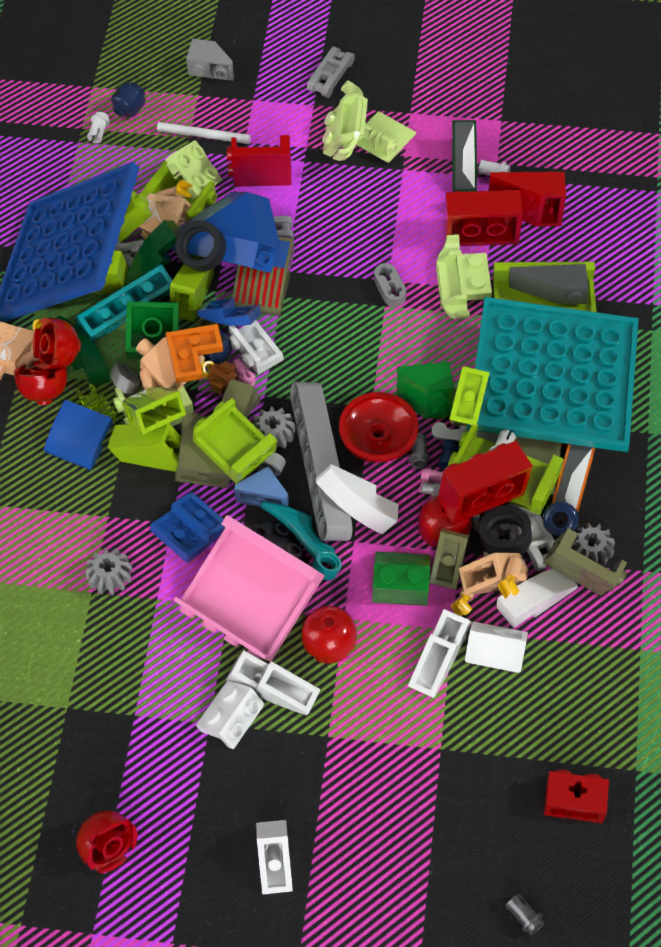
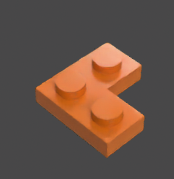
M218 324L166 332V341L176 383L202 379L203 373L198 356L223 352Z

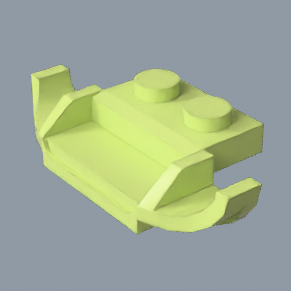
M348 80L341 87V91L346 95L340 100L335 110L327 114L324 122L326 131L322 139L324 143L323 154L330 157L333 155V159L338 161L346 160L352 154L355 145L364 136L368 99L363 96V92L359 87Z
M447 235L444 247L439 253L436 262L440 305L446 314L453 319H469L467 300H483L485 297L492 298L487 254H461L459 235Z

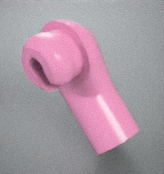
M239 358L233 361L232 365L236 366L234 371L239 375L238 381L254 386L256 377Z

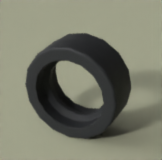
M195 220L187 223L179 231L175 241V250L178 258L189 268L196 271H208L215 268L222 261L226 253V241L224 235L213 224L204 220ZM200 232H207L214 239V247L211 253L201 260L191 258L187 251L191 238Z
M510 505L498 506L485 513L479 523L480 542L484 551L489 555L493 553H520L522 555L527 551L532 542L531 521L528 515L520 508ZM510 523L522 529V533L510 541H498L489 535V532L500 524Z

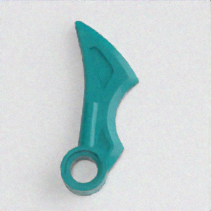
M261 502L260 507L283 523L314 558L311 567L325 575L322 580L329 581L336 578L342 566L341 560L335 554L334 547L321 541L315 534L311 524L312 516L281 504ZM321 562L329 564L332 569L325 568Z

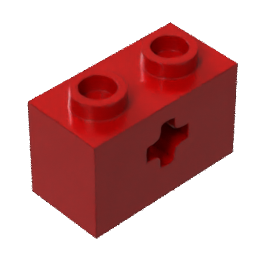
M568 770L549 771L544 815L603 823L607 814L609 779H602L597 774L573 775ZM573 791L578 792L580 798L574 797L575 794Z

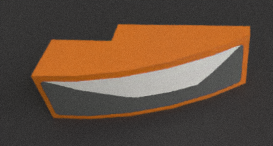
M568 444L552 503L558 501L568 502L579 511L595 453L594 447Z

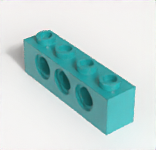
M161 264L76 317V326L95 343L126 323L127 302H161L170 296V285L173 280Z

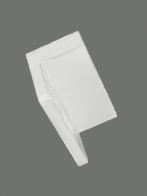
M473 621L465 661L467 663L519 673L522 667L528 632Z

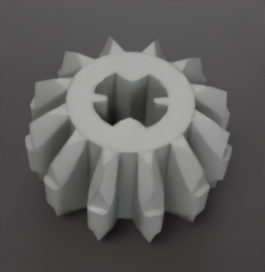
M272 406L269 412L261 409L259 412L260 416H254L252 420L253 425L265 437L271 433L278 440L276 449L278 446L285 449L287 442H292L294 439L295 424L292 422L291 414H285L283 408L274 411Z
M589 522L585 525V529L579 525L577 526L575 532L578 535L571 548L604 567L608 559H611L614 554L615 541L613 538H609L610 531H601L600 523L596 528H593Z
M104 548L101 555L94 552V560H87L86 565L88 569L85 570V576L89 580L90 587L92 589L97 588L101 595L106 590H109V593L113 595L116 588L124 591V583H130V573L133 571L128 556L126 554L120 555L117 548L109 553L108 549Z

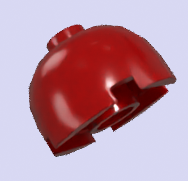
M46 317L41 319L38 323L43 324L40 329H35L32 342L34 358H39L42 364H37L38 367L43 370H58L59 368L71 365L81 348V342L75 329L71 324L61 319Z
M38 360L33 361V367L26 368L25 364H22L15 368L14 378L17 389L24 398L30 401H37L38 405L52 403V399L60 396L65 389L67 383L66 367L59 368L58 370H43L38 367L37 364L42 365Z
M438 496L430 498L423 505L418 517V531L422 539L434 548L438 546L442 529L470 535L472 529V517L453 525L437 500Z
M337 606L316 608L308 614L302 626L301 639L304 650L321 663L332 664L343 661L352 649L354 650L357 643V629L353 618L347 611Z
M107 810L96 812L84 821L77 833L76 846L78 854L90 869H96L99 873L112 871L128 859L123 855L129 848L134 850L138 833L136 827L119 812Z

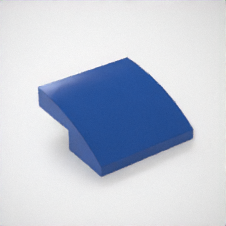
M234 298L209 301L198 310V316L219 324L235 326L251 325L261 315L260 305L235 308Z
M65 400L52 425L44 452L91 471L103 450L101 443L113 424L112 418Z
M191 491L174 502L170 512L151 523L150 531L186 563H189L208 548L223 533L226 527L221 525L224 519Z

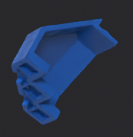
M230 192L216 204L210 205L190 221L178 226L181 230L187 223L195 220H204L213 224L224 235L226 241V253L222 259L223 262L271 273L276 249H281L269 198L249 192ZM207 232L196 234L188 244V254L206 258L214 247V239ZM173 246L172 252L176 253L175 246Z

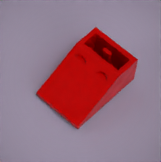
M490 172L488 191L520 190L523 210L522 221L537 227L562 225L566 200L564 172Z

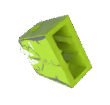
M154 386L123 400L129 424L142 435L186 415L180 392L176 389Z

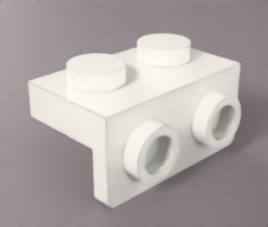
M257 320L251 325H245L240 329H237L235 325L229 326L230 337L228 338L231 341L232 348L235 351L239 350L241 352L245 365L248 368L252 367L258 375L284 360L282 352Z
M227 680L196 726L201 732L220 738L228 748L234 749L263 708L264 703L251 687Z

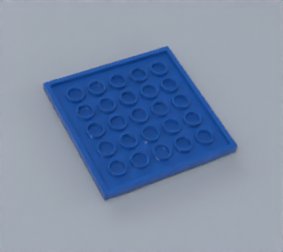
M132 161L29 202L0 286V322L10 321L103 288L109 266L112 263L113 252L118 243L121 226L125 220V213L131 201L130 197L133 187L137 181L139 166Z

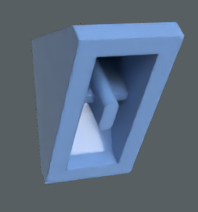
M269 467L235 484V499L238 503L260 507L261 502L264 501L289 507L288 493Z

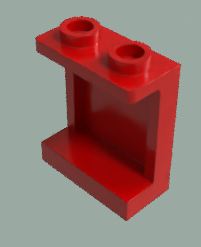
M280 135V146L237 147L236 137H231V146H227V161H232L228 163L229 177L234 179V187L292 185L290 135Z

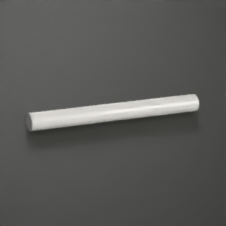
M158 122L157 131L229 142H231V137H236L237 143L250 144L251 135L163 122Z

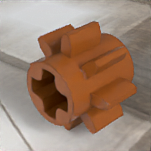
M226 361L224 364H214L207 376V381L212 385L210 390L220 395L223 392L225 393L231 379L238 381L239 375L234 371L236 366Z

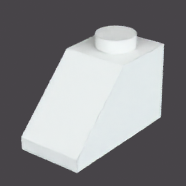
M286 820L256 823L262 894L293 891Z

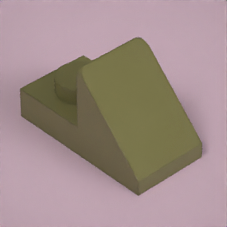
M231 379L221 402L224 401L226 403L233 398L236 401V408L247 418L260 404L261 394L254 392L255 388L253 385Z
M446 529L441 530L429 583L456 590L460 579L458 568L464 565L469 535Z

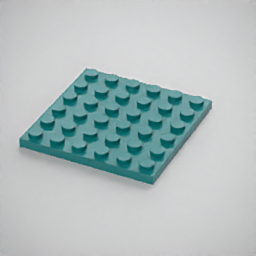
M485 297L475 369L490 372L477 422L478 431L499 434L503 430H509L508 435L513 432L517 437L628 452L639 318ZM467 424V429L470 430L472 425Z

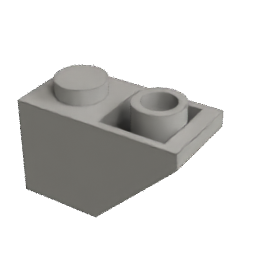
M192 39L186 58L188 75L233 81V61L215 41Z

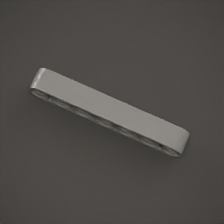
M293 382L290 390L291 404L319 537L321 541H349L352 537L353 529L351 516L340 508L316 483V478L330 464L340 468L322 385L312 382Z

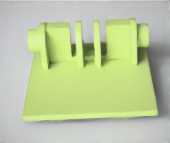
M378 111L367 123L365 122L364 136L356 145L389 163L416 135V132Z
M196 140L165 159L167 162L166 167L169 168L173 175L179 171V174L174 177L175 179L182 176L183 180L193 184V187L188 189L192 200L201 194L209 181L214 182L215 185L222 181L217 169L212 165Z

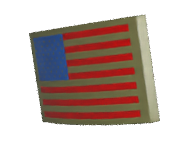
M278 236L281 249H276L271 273L241 265L237 266L232 297L234 298L235 308L260 305L262 314L281 316L295 251L293 238Z

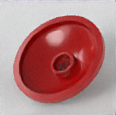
M372 392L355 398L345 407L339 421V433L345 447L356 457L370 462H388L403 456L412 448L418 436V418L413 408L404 399L385 392ZM376 435H381V436H383V437H381V438H376V437H374V436H376Z

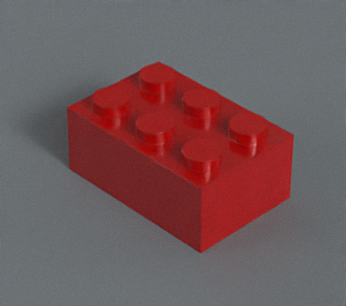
M520 190L446 192L444 210L445 241L447 235H459V246L519 244L523 216Z
M517 441L508 444L502 443L487 453L475 454L469 460L460 464H451L443 470L437 500L452 524L455 525L523 496L533 465Z

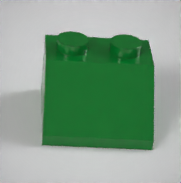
M127 302L125 348L127 359H142L143 356L136 351V347L143 339H147L153 345H156L163 337H166V332L179 330V303Z
M450 362L397 367L396 396L404 399L417 414L425 419L450 417L454 394Z
M376 551L372 603L428 606L430 554Z

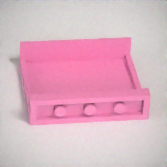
M227 515L221 524L226 527L185 594L181 599L175 597L173 601L181 605L179 611L192 619L197 615L203 619L201 625L214 633L217 629L225 633L226 635L223 639L238 648L242 644L248 648L247 652L260 660L265 659L271 662L325 575Z

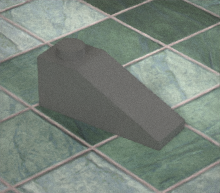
M586 264L510 267L509 287L561 305L587 304L588 281Z

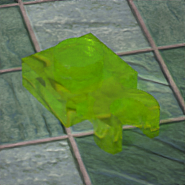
M89 384L91 393L87 396L82 395L80 390L77 391L79 401L84 404L83 407L111 417L112 421L117 419L105 396L98 397L97 390L93 384Z

